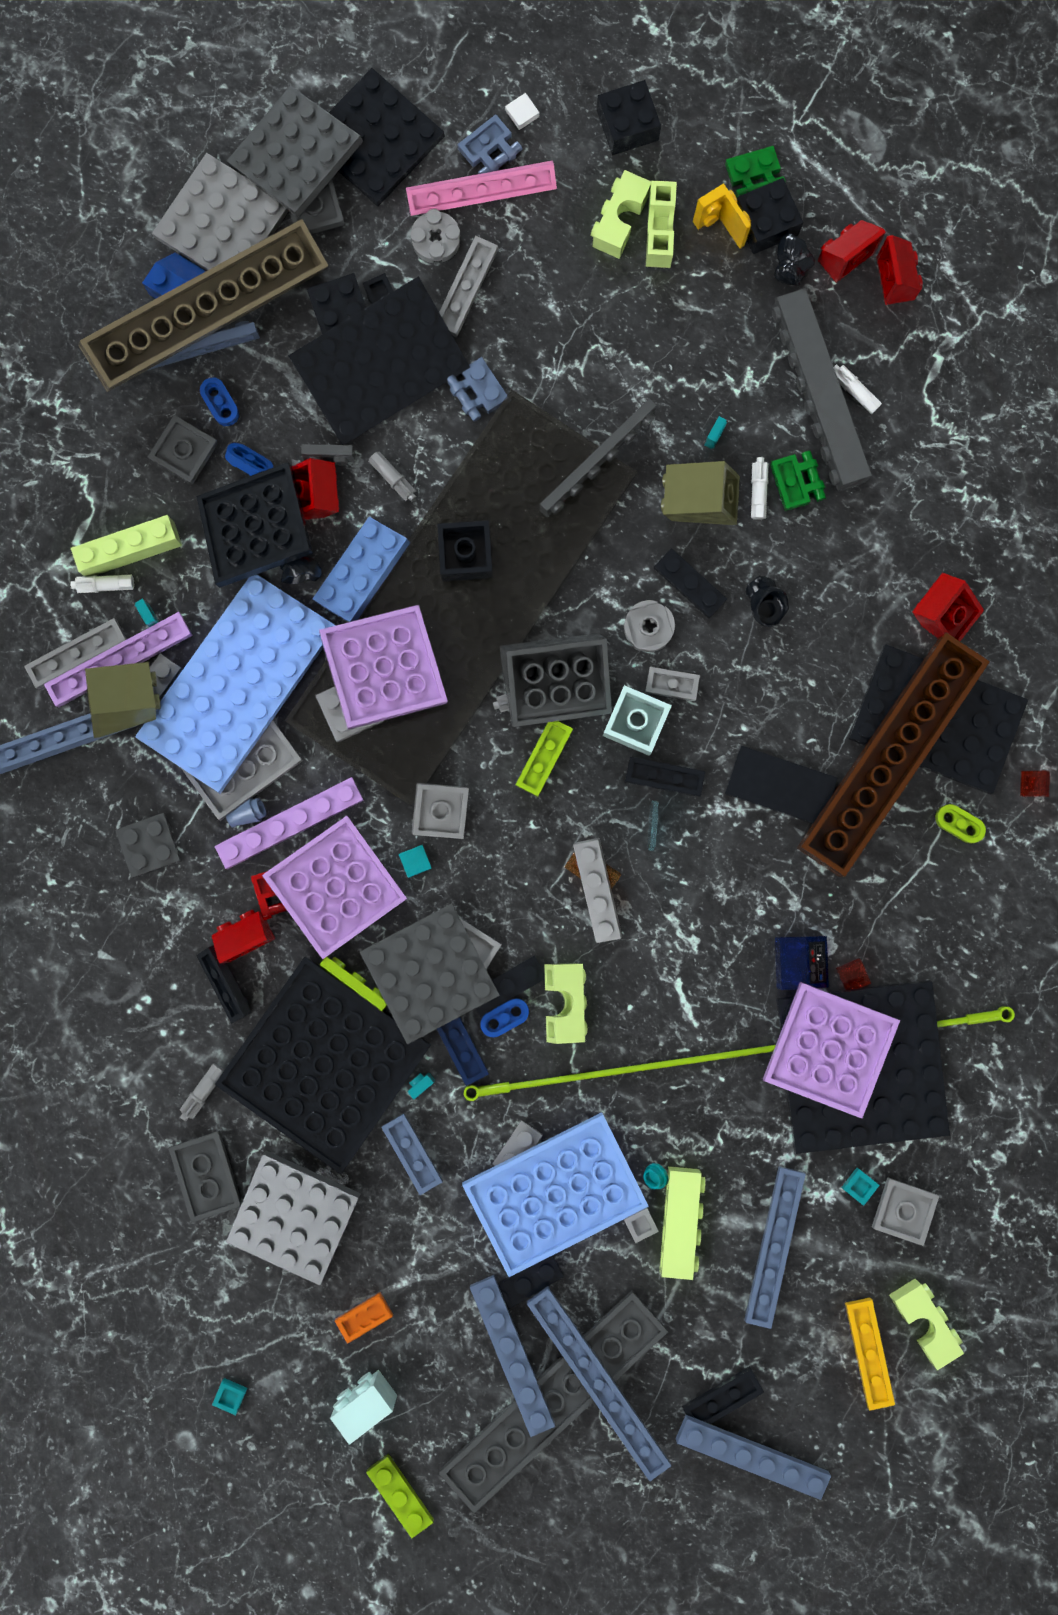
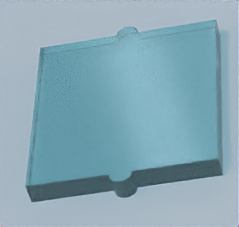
M652 801V804H650L647 844L649 851H654V848H656L659 805L657 801Z

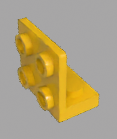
M723 183L698 199L693 223L697 229H700L703 226L709 227L720 218L737 246L742 248L745 246L751 228V220L747 212L742 211L738 206L734 192L732 190L728 191Z

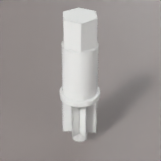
M836 364L834 366L839 384L873 414L882 403L844 365L839 367Z
M758 457L757 462L752 463L751 518L758 520L766 519L767 484H769V463L764 462L763 457Z
M132 574L76 577L75 581H71V589H76L77 593L133 590L134 578Z

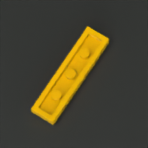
M865 1298L846 1302L845 1306L867 1408L870 1411L894 1406L895 1402L873 1300Z

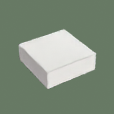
M526 93L505 106V111L518 130L539 118V111Z

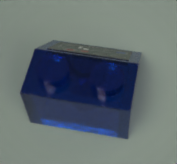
M827 936L775 937L777 989L795 990L798 989L800 982L815 988H829Z

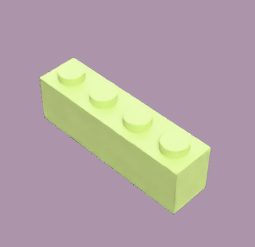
M168 515L72 547L71 551L78 572L83 576H93L182 546L174 521Z
M668 1167L659 1271L661 1277L693 1280L694 1272H698L699 1256H695L696 1245L700 1246L701 1230L697 1229L698 1219L703 1217V1203H699L700 1193L705 1191V1177H701L702 1173L699 1169Z

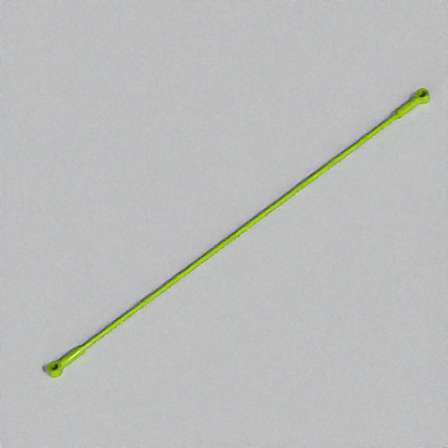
M1002 1006L995 1011L968 1014L966 1017L937 1021V1026L945 1027L965 1023L972 1025L999 1020L1011 1022L1015 1017V1013L1012 1008ZM1004 1010L1009 1012V1016L1006 1019L1002 1017ZM776 1045L512 1084L505 1082L478 1087L470 1084L464 1090V1097L468 1101H474L478 1097L509 1093L510 1090L768 1053L773 1052ZM469 1088L475 1089L476 1096L469 1097L467 1090Z

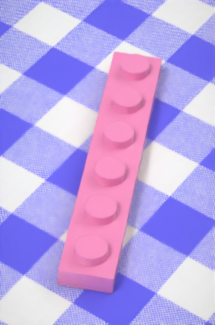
M553 161L407 187L406 192L410 214L414 216L427 213L431 209L441 211L557 189L554 163Z

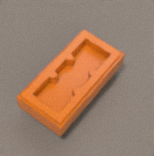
M379 1292L337 1317L335 1323L348 1344L392 1318L394 1314L382 1293Z

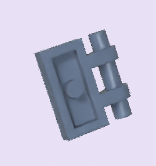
M496 114L457 144L458 150L473 168L482 162L484 167L478 171V174L499 171L501 166L506 162L511 163L516 159V154L522 151V146L518 141L511 146L507 143L512 138L511 131ZM499 148L502 153L492 160L489 155Z
M482 357L469 365L470 368L461 373L464 377L463 381H458L454 375L447 378L452 395L454 397L457 396L463 405L462 410L471 417L473 422L482 417L478 411L482 406L490 414L509 401V397ZM471 388L477 398L471 400L465 391Z

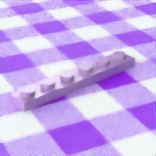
M177 612L45 683L44 686L55 706L59 708L87 693L85 668L143 663L193 635L181 613Z
M351 777L214 847L225 869H229L364 800Z

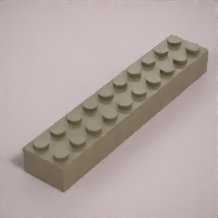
M303 219L81 339L78 346L105 390L109 392L319 275L328 267V264Z

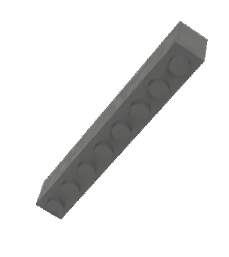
M803 288L776 298L772 308V316L776 323L779 322L781 342L784 346L787 345L790 367L792 369L795 368L797 373L796 383L798 390L804 393L806 399L804 401L805 410L808 415L812 416L814 422L812 425L813 433L817 439H820L822 458L824 462H828L831 470L829 471L830 481L832 485H836L838 492L866 483L872 474L807 290Z

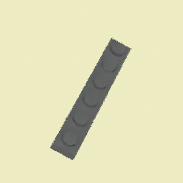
M649 398L540 503V511L546 517L551 513L557 514L564 507V501L570 495L574 497L583 488L582 483L587 478L592 480L601 471L600 466L606 460L611 462L618 455V449L624 443L628 445L637 436L636 431L642 425L647 427L655 419L656 416L654 414L657 405Z

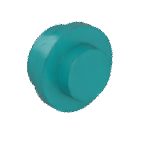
M652 1163L646 1167L643 1179L649 1188L662 1189L668 1184V1174L661 1165Z

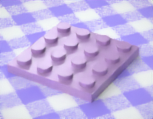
M419 605L319 630L348 730L447 704L448 700Z
M348 816L338 821L262 875L322 960L407 899Z
M800 982L763 1080L863 1118L900 1020Z

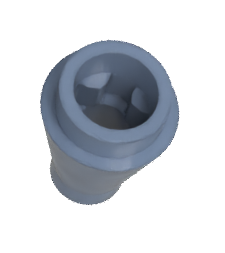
M250 798L227 814L226 819L233 828L239 825L260 822L263 817H266L267 813L263 802L259 798Z

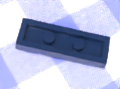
M461 1017L437 1028L466 1086L489 1074Z

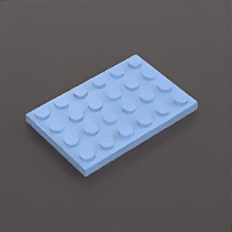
M602 1112L462 1182V1186L508 1277L649 1207Z

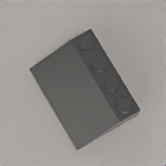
M601 634L500 646L502 672L512 727L612 714L607 638Z

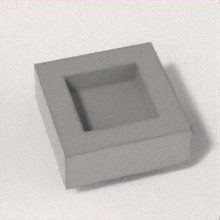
M648 1208L624 1219L635 1243L659 1232Z

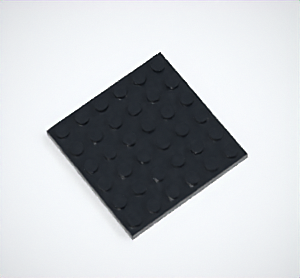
M305 956L214 1085L336 1172L342 1174L431 1044L421 1037L407 1044L393 1017L384 1011L381 1012L349 986L343 984L332 974Z
M927 980L828 992L896 1018L900 1022L863 1118L787 1090L795 1154L950 1136L932 981ZM795 996L776 999L780 1033Z

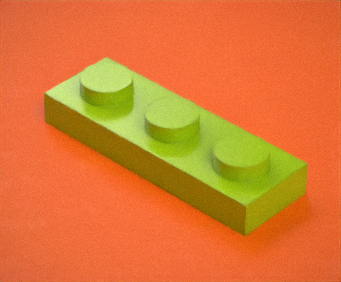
M559 721L548 722L515 786L538 797L573 728Z
M325 957L320 963L321 968L332 974L343 984L349 986L381 1012L385 1010L387 1004L379 989L376 987L373 990L369 989L364 985L366 980L356 972L351 975L345 971L346 965L336 957L332 959Z
M389 1453L367 1469V1475L411 1538L433 1523L434 1518Z

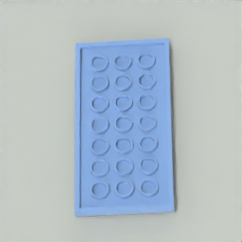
M256 574L249 577L161 699V709L156 710V720L144 723L135 737L221 794L323 649L319 630L336 625Z

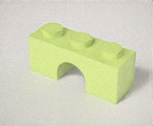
M624 170L621 179L618 177L615 179L611 190L614 194L611 200L606 199L601 210L603 217L600 223L595 222L591 231L594 248L620 259L630 238L631 226L623 223L618 216L626 211L638 215L641 214L649 197L651 181Z
M651 181L646 267H671L677 182Z
M544 964L545 990L559 991L565 1001L564 1008L558 1015L546 1016L547 1042L554 1044L585 1042L588 1028L584 1019L587 1000L584 995L583 984L586 981V973L583 969V964Z
M913 1279L889 1295L908 1324L920 1318L928 1319V1332L919 1338L917 1342L930 1363L937 1370L964 1354L959 1346L963 1343L954 1329L949 1330L945 1322L948 1321V1318L940 1306L935 1307L931 1301L934 1295L926 1283L922 1285L916 1279Z

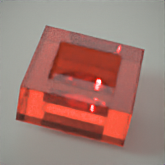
M1021 771V797H1049L1050 771Z
M860 958L836 968L845 990L860 989L871 984Z

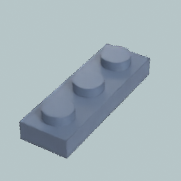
M405 1113L381 1127L419 1195L443 1182Z

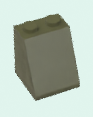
M725 461L666 465V473L663 474L662 479L663 487L665 488L664 498L661 500L662 513L671 521L737 525L740 476Z
M149 662L85 668L94 738L156 720V710L161 709L159 694H154L153 687H157L155 671L150 672Z

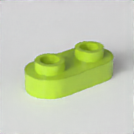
M952 804L944 805L936 812L935 820L937 825L963 842L977 843L984 838L986 833L984 823L958 806ZM946 813H949L952 817L950 822H946L944 819ZM968 826H971L974 830L972 835L967 834L966 829Z

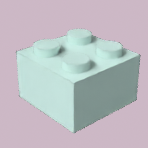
M624 685L603 736L650 756L672 705Z
M379 1370L373 1374L368 1372L362 1376L357 1382L359 1385L353 1390L347 1388L336 1398L338 1401L333 1405L334 1410L330 1419L349 1445L393 1412L397 1394Z

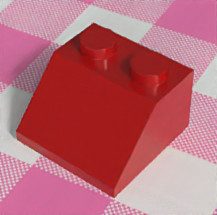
M863 220L854 226L849 224L842 230L840 237L836 240H828L821 247L822 251L818 262L837 283L875 254L886 231Z
M894 235L887 236L876 257L885 305L915 300L923 287L922 277L918 275L916 268L918 264L917 252L913 251L910 241Z
M309 458L292 466L305 520L325 518L339 512L335 462Z
M942 573L912 613L920 625L936 638L948 633L958 641H961L983 613L984 609L965 580Z
M250 910L239 916L240 921L231 924L229 921L216 928L218 932L211 936L220 964L232 962L276 939L261 912L255 913L254 910Z

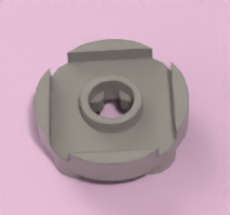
M431 209L421 215L412 226L410 234L415 253L422 260L430 263L441 260L445 262L457 253L460 247V229L457 222L450 215L437 209ZM432 233H440V241H430Z
M646 600L635 604L628 612L624 622L625 636L628 642L638 651L655 652L664 648L670 642L675 630V620L671 611L666 606L664 607L653 600ZM646 620L656 624L652 633H648L647 630L642 628Z

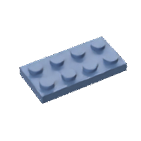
M368 517L313 597V600L347 622L358 620L409 546L410 541L373 518Z

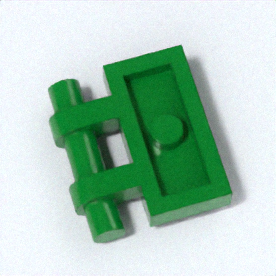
M774 146L726 159L725 162L732 187L741 184L743 187L735 190L736 198L784 178V176L778 178L773 176L780 173L781 169ZM763 178L764 182L757 184H753L751 182Z
M811 451L801 454L803 458L802 463H798L795 454L771 461L770 463L785 511L809 504L811 502L810 493H814L817 502L826 499L824 493L825 484L823 480H820L817 471L819 466L817 460L813 459ZM802 472H807L810 480L809 484L805 485Z

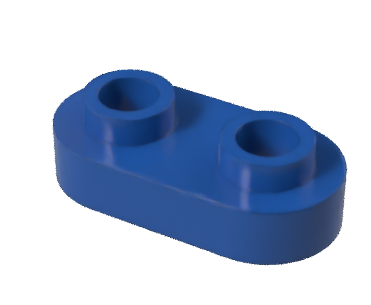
M217 378L204 380L200 386V394L215 420L222 426L235 424L239 418V410L223 382ZM213 390H218L216 396H210ZM226 411L231 412L229 417H223V413Z
M231 443L227 447L226 460L232 466L239 468L250 476L273 468L270 460L243 444Z
M514 998L489 1011L481 1019L483 1033L489 1037H498L522 1024L529 1015L528 1005L522 999ZM515 1006L521 1009V1014L518 1016H514L511 1013V1009ZM491 1019L498 1021L499 1025L497 1028L489 1026Z

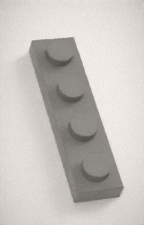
M476 235L439 311L452 336L456 338L498 252V245Z
M113 618L24 667L35 688L41 689L45 687V683L127 640L118 621Z
M600 838L575 842L573 847L596 943L621 939L622 932Z

